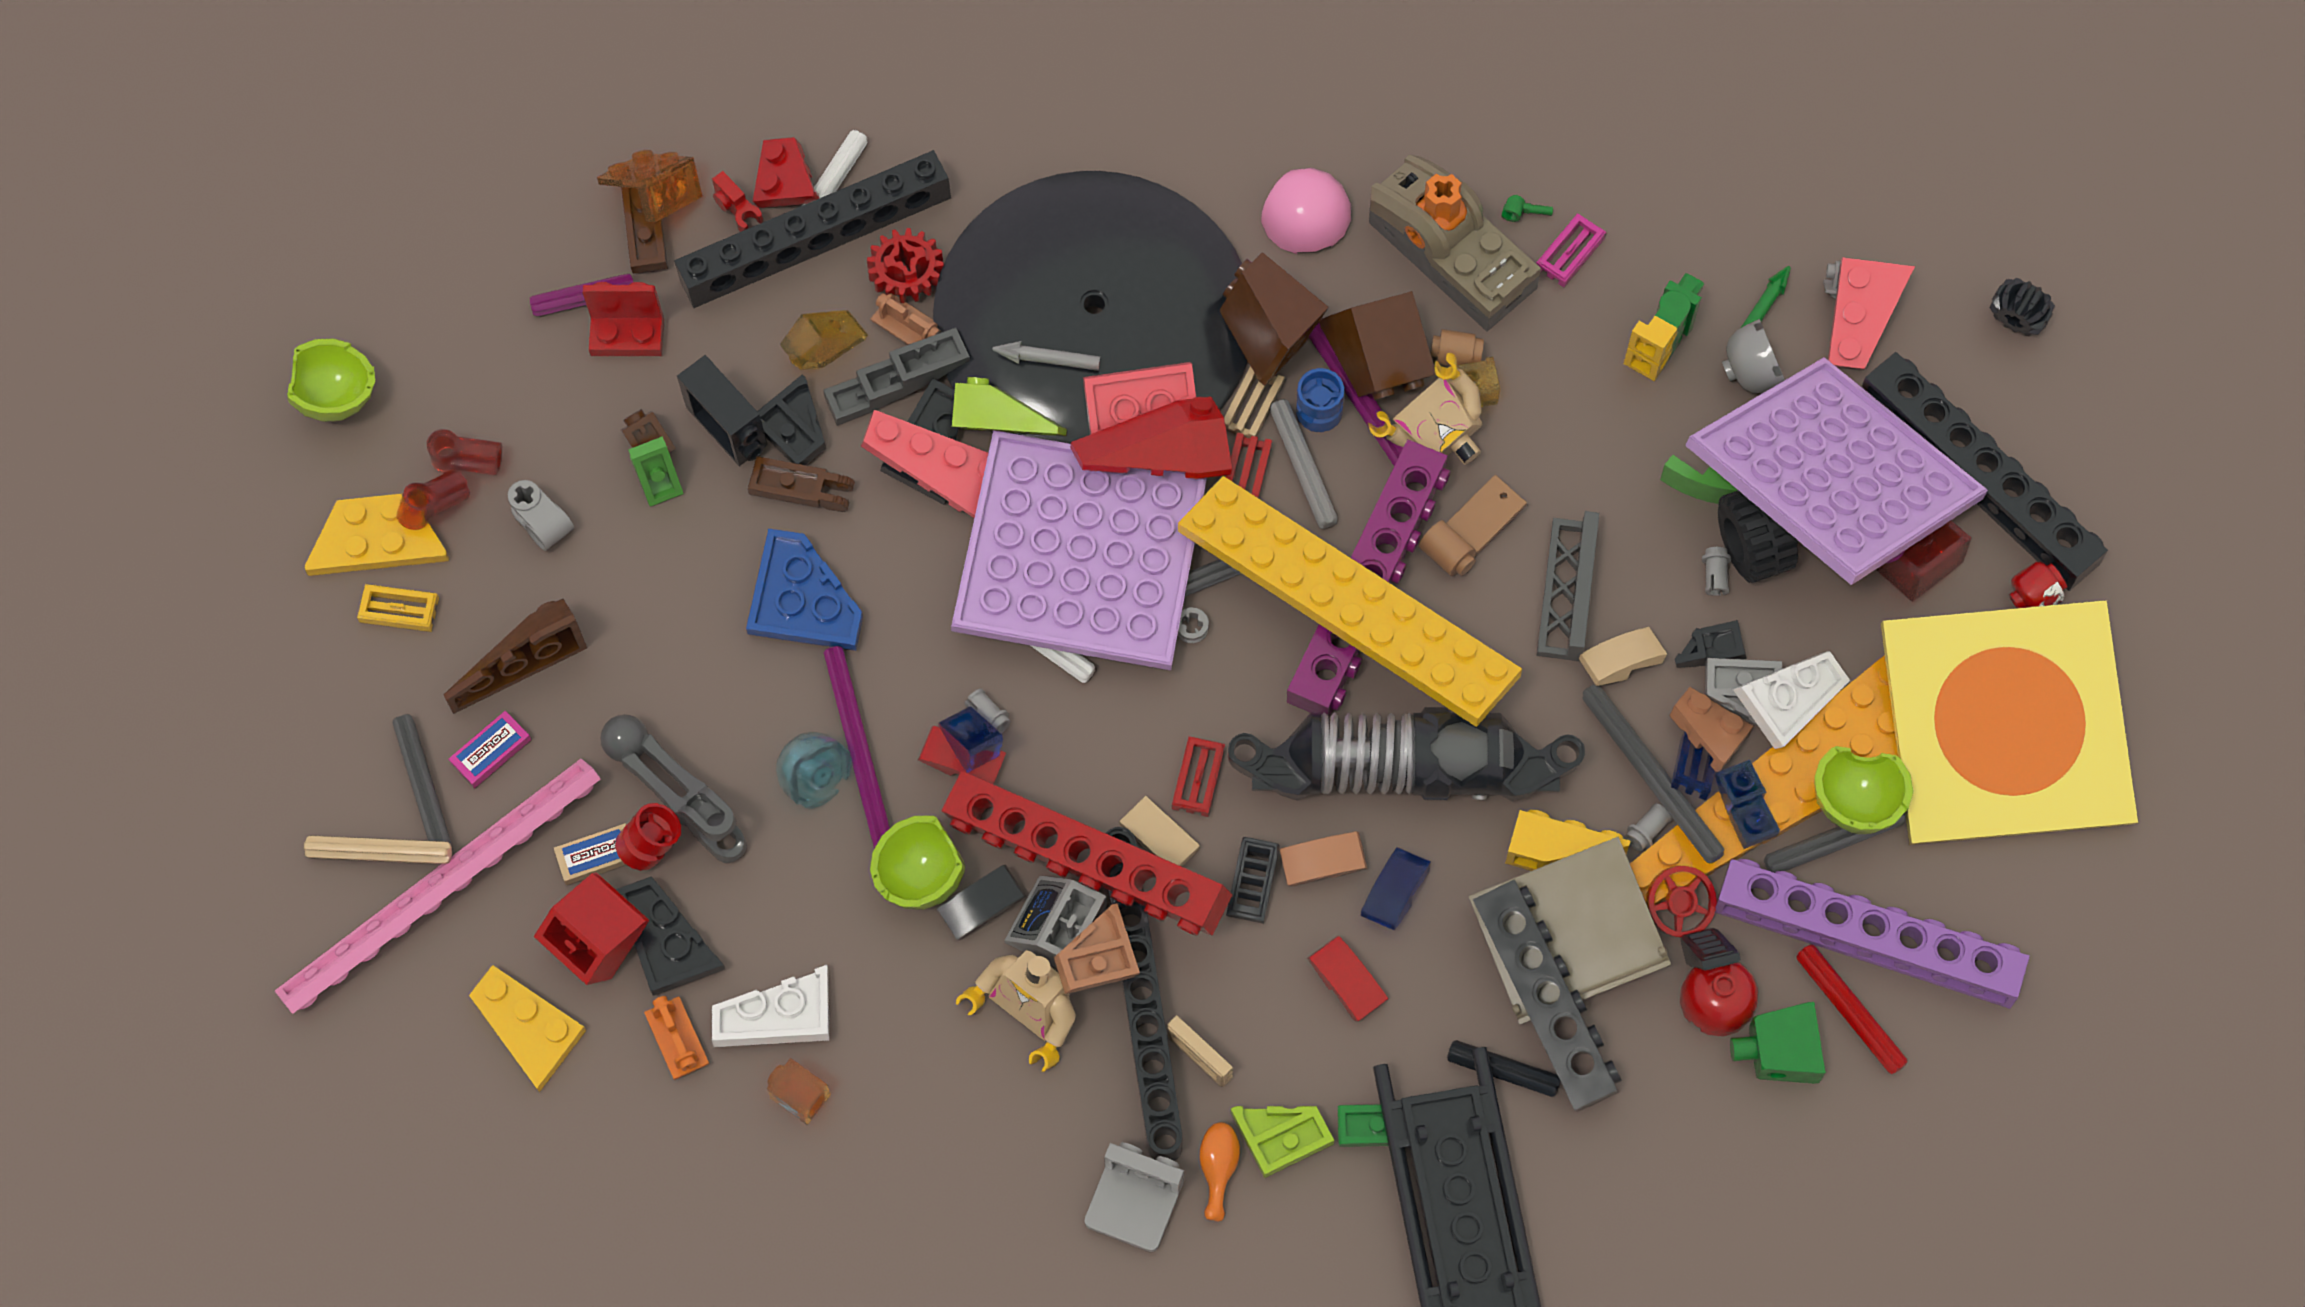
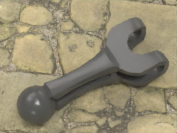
M626 714L611 718L601 731L600 740L604 752L611 759L622 762L623 767L637 776L652 790L665 806L673 810L679 818L680 824L687 826L697 840L719 861L731 863L741 858L747 849V842L741 830L736 826L737 821L731 808L705 783L682 768L662 748L658 741L651 734H648L647 728L641 720ZM645 753L680 784L687 794L682 798L677 795L639 757ZM729 834L736 839V843L731 849L725 850L717 846V841H720Z

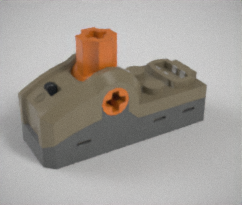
M1408 155L1404 159V164L1381 184L1376 182L1371 186L1369 223L1485 331H1489L1538 288L1541 268L1483 216V207L1479 198L1465 182L1435 163L1420 156Z

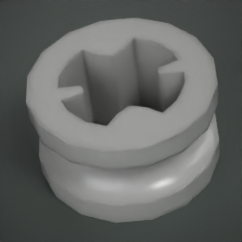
M1190 607L1182 610L1177 636L1186 643H1197L1203 640L1208 633L1209 621L1207 615L1198 608ZM1190 618L1198 619V626L1202 628L1200 631L1195 628V633L1186 632L1187 626L1182 623L1185 620L1189 623Z

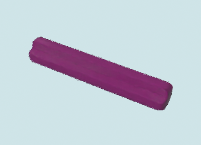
M627 273L533 295L530 297L531 310L534 316H541L584 306L586 302L582 293L583 285H593L597 282H607L612 285H629L634 281L631 274Z

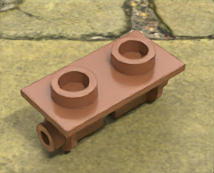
M882 293L876 300V306L879 309L870 320L907 345L941 333V330L937 328L938 324L933 322V319L906 302L900 303V299L896 295Z

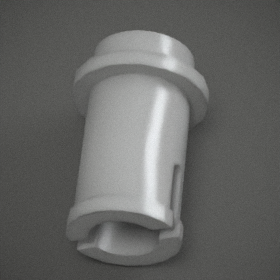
M1707 548L1705 555L1702 556V562L1706 565L1705 593L1712 596H1720V590H1722V594L1726 595L1729 593L1728 563L1731 562V556L1727 553V548Z
M978 689L968 696L969 700H966L964 705L984 724L983 730L987 734L992 733L994 736H998L1009 727L1011 723L1008 719L1009 713L1006 710H1000L985 694L983 689Z
M1658 803L1653 804L1651 809L1636 825L1631 824L1627 828L1628 833L1625 835V839L1630 840V845L1638 851H1642L1644 848L1648 849L1653 845L1652 840L1672 821V816L1662 805Z

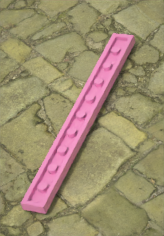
M579 759L451 857L450 863L438 866L275 990L276 994L292 1014L299 1009H305L312 1005L317 999L318 994L327 987L342 982L352 968L360 962H366L375 957L381 946L392 938H398L410 929L411 924L423 914L427 915L434 912L441 905L442 900L452 892L460 891L471 883L473 876L484 868H490L497 864L507 850L514 845L526 842L533 835V831L544 822L552 821L560 816L563 808L573 800L580 799L589 794L594 784L601 780L589 764L583 759Z

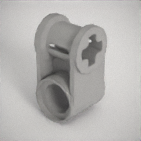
M521 480L509 488L508 501L514 518L544 551H547L574 529V525L567 514L557 504L553 503L532 481Z

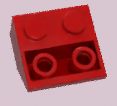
M595 872L590 874L551 908L533 937L582 982L589 985L613 978L648 924L649 919Z

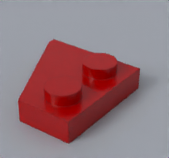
M795 137L763 140L753 202L758 208L808 204L820 198L813 187L812 175L804 161L805 155L801 144Z

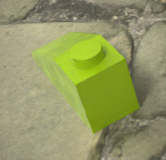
M967 377V384L955 383L952 427L966 430H995L1008 433L1066 437L1067 429L1002 389L989 385V379Z

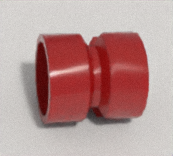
M658 803L644 805L632 817L630 822L625 825L616 838L615 848L619 858L632 869L639 871L650 870L660 862L665 853L674 846L681 836L679 818L673 810L665 805Z

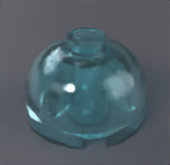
M819 732L800 734L784 746L777 759L775 771L779 786L796 804H801L807 809L822 806L838 794L839 790L834 787L840 782L841 778L843 777L847 781L851 772L852 758L850 751L828 734Z

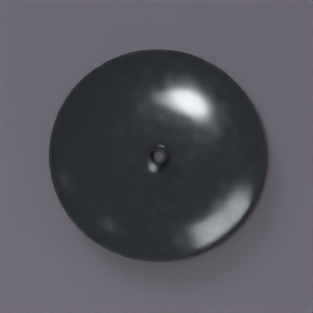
M1076 171L1035 180L1005 194L985 208L958 237L946 258L935 291L933 322L938 324L937 328L941 330V333L957 328L970 356L969 361L946 374V377L954 390L955 383L967 384V377L989 379V385L1002 389L1067 429L1066 437L1022 433L1012 434L1069 444L1090 435L1083 377L1191 362L1196 397H1212L1218 409L1221 410L1240 382L1248 362L1220 312V308L1226 300V297L1222 294L1236 278L1234 274L1242 262L1224 232L1206 213L1177 192L1158 183L1137 176L1106 171ZM1096 306L1102 309V312L1091 314L1086 309ZM1021 341L1023 346L1101 356L1099 371L1025 360H1020L1018 364L993 351L992 348Z

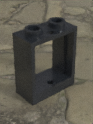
M706 355L677 375L688 411L739 467L746 461H753L762 454L767 446V441L760 414Z

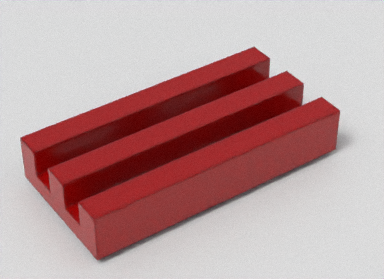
M1237 433L1231 454L1232 473L1231 475H1226V478L1232 482L1234 481L1242 447H1247L1248 450L1238 485L1246 490L1255 450H1261L1262 454L1251 493L1259 499L1272 448V440L1265 438V441H1260L1256 436L1246 438L1244 434Z
M1188 737L1172 801L1173 810L1179 811V809H1184L1187 813L1194 814V812L1201 813V816L1209 817L1225 744ZM1199 747L1201 748L1200 757L1188 801L1182 799L1194 748ZM1209 750H1213L1215 755L1203 804L1197 803Z

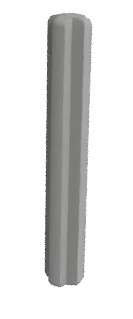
M1282 399L1272 403L1270 412L1319 528L1326 529L1336 525V512L1289 401Z

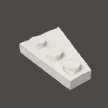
M828 965L814 969L815 973L795 979L794 976L782 980V985L762 992L754 990L713 1005V1047L829 1041Z

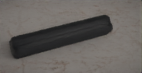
M1455 1040L1450 1046L1447 1060L1476 1071L1472 1050L1478 1047ZM1488 1051L1493 1077L1550 1097L1556 1095L1560 1084L1557 1074Z

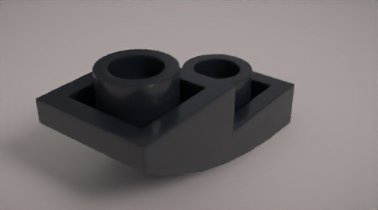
M1002 865L939 906L937 910L956 939L961 940L991 918H996L1026 897L1007 866Z

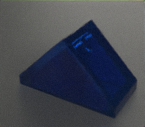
M971 706L938 723L966 773L999 757L1003 744L1002 734Z

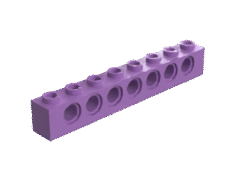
M1731 859L1715 907V913L2009 1009L2019 996L2029 960V955L2020 953V949L2006 943L1992 944L1983 941L1980 935L1973 932L1962 931L1959 933L1946 929L1943 923L1936 920L1924 919L1922 921L1909 917L1906 911L1896 907H1887L1886 909L1872 905L1871 901L1859 895H1850L1849 897L1835 893L1834 889L1822 883H1813L1812 885L1798 881L1797 877L1785 871H1776L1775 873L1761 869L1758 863L1748 859H1739L1738 861ZM1754 888L1764 889L1768 893L1769 899L1759 900L1753 896L1751 890ZM1798 900L1802 902L1806 907V911L1796 912L1792 910L1788 901ZM1835 912L1839 914L1843 923H1831L1826 918L1825 913ZM1872 924L1876 926L1880 935H1868L1862 925ZM1909 936L1913 938L1917 943V948L1910 949L1905 947L1901 943L1900 937ZM1946 948L1950 950L1955 960L1947 961L1942 959L1937 949ZM1983 960L1987 962L1992 972H1981L1976 967L1975 961Z

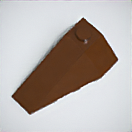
M565 600L546 602L538 607L536 612L527 616L443 694L453 714L587 649L577 621Z

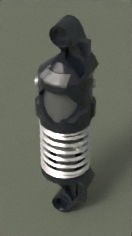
M1424 707L1421 713H1413V715L1404 713L1402 720H1395V716L1390 713L1387 716V724H1381V716L1376 713L1373 716V728L1369 731V738L1367 716L1364 713L1359 716L1358 738H1354L1353 716L1350 713L1345 716L1344 738H1340L1339 716L1335 712L1330 717V734L1328 715L1325 712L1322 715L1321 712H1311L1289 738L1277 748H1270L1258 740L1257 737L1248 733L1238 734L1233 737L1228 747L1229 763L1234 769L1252 779V791H1275L1284 797L1297 801L1310 794H1321V792L1329 794L1332 791L1335 775L1336 788L1340 794L1346 791L1349 776L1350 788L1355 794L1360 791L1363 778L1365 790L1369 794L1375 790L1376 783H1378L1379 790L1386 794L1389 791L1390 783H1392L1393 790L1397 794H1400L1405 787V791L1409 795L1411 793L1413 795H1421L1424 800H1447L1450 795H1472V798L1475 800H1485L1487 795H1501L1513 802L1527 798L1535 792H1559L1560 779L1575 771L1585 756L1584 744L1574 735H1562L1543 749L1538 750L1526 742L1501 713H1489L1476 727L1456 713H1451L1447 707ZM1247 744L1253 747L1256 753L1254 758L1246 762L1237 759L1234 751L1239 745ZM1564 745L1571 747L1576 753V760L1571 763L1561 761L1557 756V748Z

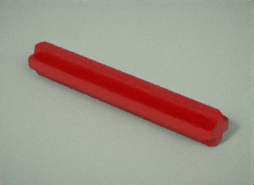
M1810 944L1804 947L1796 956L1798 962L1890 1074L1901 1070L1906 1065L1907 1058L1816 946Z

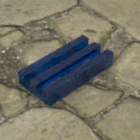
M1684 731L1680 739L1671 788L1678 790L1679 786L1682 785L1686 787L1685 793L1692 795L1695 790L1700 792L1699 798L1706 801L1711 792L1715 773L1714 769L1710 766L1713 758L1708 753L1702 782L1697 780L1703 746L1699 749H1696L1694 746L1688 776L1684 775L1691 744L1687 733Z

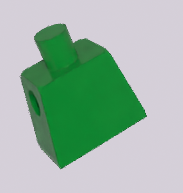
M1807 1002L1753 1017L1749 1025V1037L1730 1038L1732 1061L1754 1060L1756 1077L1760 1080L1816 1084L1820 1083L1826 1073L1814 1002Z

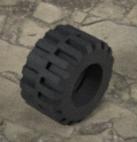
M1739 490L1721 496L1718 502V523L1725 548H1727V553L1731 556L1732 564L1747 582L1754 583L1795 569L1798 562V541Z

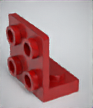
M607 282L583 285L582 293L591 317L589 353L591 356H662L664 315L654 285H648L643 282H633L629 285H612Z

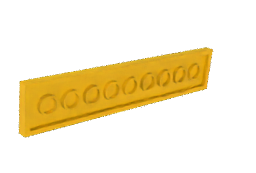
M1224 476L1178 522L1179 533L1476 727L1521 677L1522 668Z

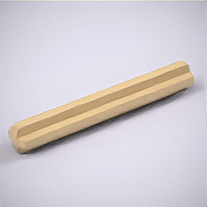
M308 836L304 843L305 856L318 859L448 864L452 857L451 844L444 841Z

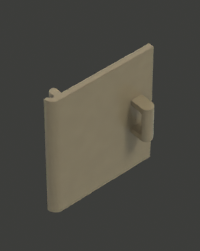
M1619 836L1469 896L1512 1003V1010L1516 1014L1520 1025L1531 1021L1473 901L1474 898L1514 879L1519 888L1527 885L1536 904L1530 911L1536 923L1544 920L1553 941L1547 943L1553 957L1561 955L1570 973V976L1564 978L1569 991L1572 992L1577 989L1582 1000L1671 965L1667 949L1663 946ZM1511 915L1505 922L1506 932L1510 934L1522 932L1525 928L1526 920L1521 915ZM1537 949L1527 950L1522 956V965L1527 969L1539 967L1543 960L1542 952ZM1546 984L1541 987L1539 991L1540 1002L1544 1004L1555 1003L1560 995L1559 987L1554 984Z

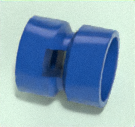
M1317 368L1308 371L1301 377L1297 389L1296 414L1298 421L1304 428L1313 432H1325L1333 429L1340 422L1343 411L1344 385L1337 373L1329 369Z

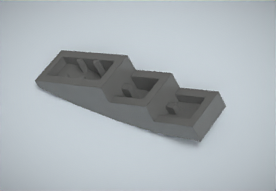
M957 328L890 351V359L856 371V378L824 389V398L837 426L895 402L930 384L933 378L938 380L969 361L970 356Z

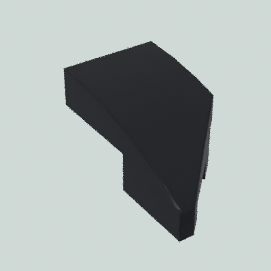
M1738 620L1701 629L1696 628L1687 646L1681 654L1678 653L1676 656L1675 664L1677 668L1705 666L1707 658L1747 659Z

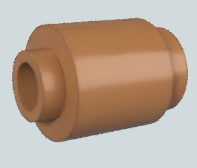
M1441 329L1440 336L1433 335L1430 354L1431 357H1437L1436 361L1440 365L1450 367L1451 365L1446 360V354L1453 353L1457 358V368L1470 370L1471 366L1480 367L1484 339L1475 338L1476 335L1472 333Z

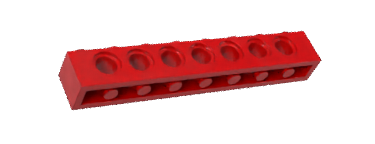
M961 771L941 810L951 819L949 825L964 834L970 835L971 831L974 830L983 834L981 840L998 849H1002L1004 844L1015 849L1013 854L1030 863H1034L1036 858L1047 863L1046 869L1061 877L1066 878L1068 873L1080 877L1078 883L1099 892L1101 887L1112 892L1111 898L1131 907L1133 902L1145 906L1144 912L1158 920L1165 921L1167 916L1179 921L1177 927L1194 936H1198L1200 931L1213 936L1232 897L1230 891L1223 884L964 771ZM993 807L991 816L981 820L984 810ZM1020 821H1025L1024 829L1017 834H1013L1015 825ZM1053 835H1058L1057 842L1052 847L1045 848L1047 839ZM1090 849L1089 857L1084 862L1077 863L1078 855L1083 850ZM1123 863L1121 873L1115 877H1110L1112 867ZM1150 878H1156L1155 886L1150 891L1142 892L1145 881ZM1184 892L1190 893L1189 899L1184 905L1175 906L1176 899L1180 894Z

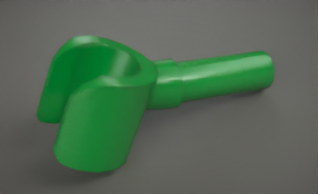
M1512 195L1507 199L1501 216L1503 219L1511 222L1519 221L1522 212L1552 216L1553 207L1525 203L1521 196Z

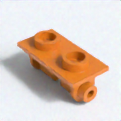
M661 996L653 1000L654 1008L645 1011L644 1014L673 1079L676 1080L708 1065V1059L680 997L678 996L668 1001L666 996Z

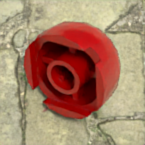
M1739 962L1709 970L1694 967L1687 974L1680 991V1005L1684 1017L1689 1022L1692 1021L1695 1026L1701 1028V1032L1712 1036L1724 1037L1738 1033L1750 1022L1758 1003V987L1754 976Z

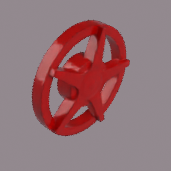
M1673 866L1663 870L1653 879L1647 892L1646 904L1655 926L1660 931L1670 936L1682 937L1686 934L1702 931L1710 924L1716 911L1717 897L1712 882L1703 872L1689 866ZM1676 872H1688L1696 877L1685 887L1676 886L1669 875ZM1664 880L1668 889L1665 901L1654 905L1656 890ZM1701 881L1708 893L1709 903L1707 910L1698 905V898L1694 892ZM1667 909L1674 915V930L1668 928L1660 921L1656 913L1657 910ZM1694 912L1705 915L1696 927L1682 931L1684 917L1690 916Z

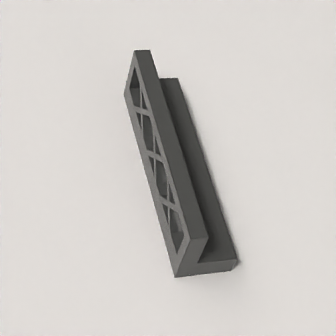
M1585 511L1583 521L1553 518L1537 656L1580 662L1579 657L1583 654L1600 513ZM1559 530L1581 532L1580 542L1570 550H1567L1558 540ZM1558 550L1562 555L1556 559V553ZM1578 552V560L1576 561L1573 555ZM1567 560L1576 571V576L1564 584L1554 573V570ZM1554 583L1558 589L1552 592V587ZM1572 586H1574V594L1569 590ZM1563 593L1572 604V610L1559 617L1550 604L1552 600ZM1550 616L1554 622L1548 626ZM1569 619H1571V621H1570V629H1569V627L1565 624V622L1568 621ZM1559 627L1568 637L1567 649L1546 646L1547 635Z

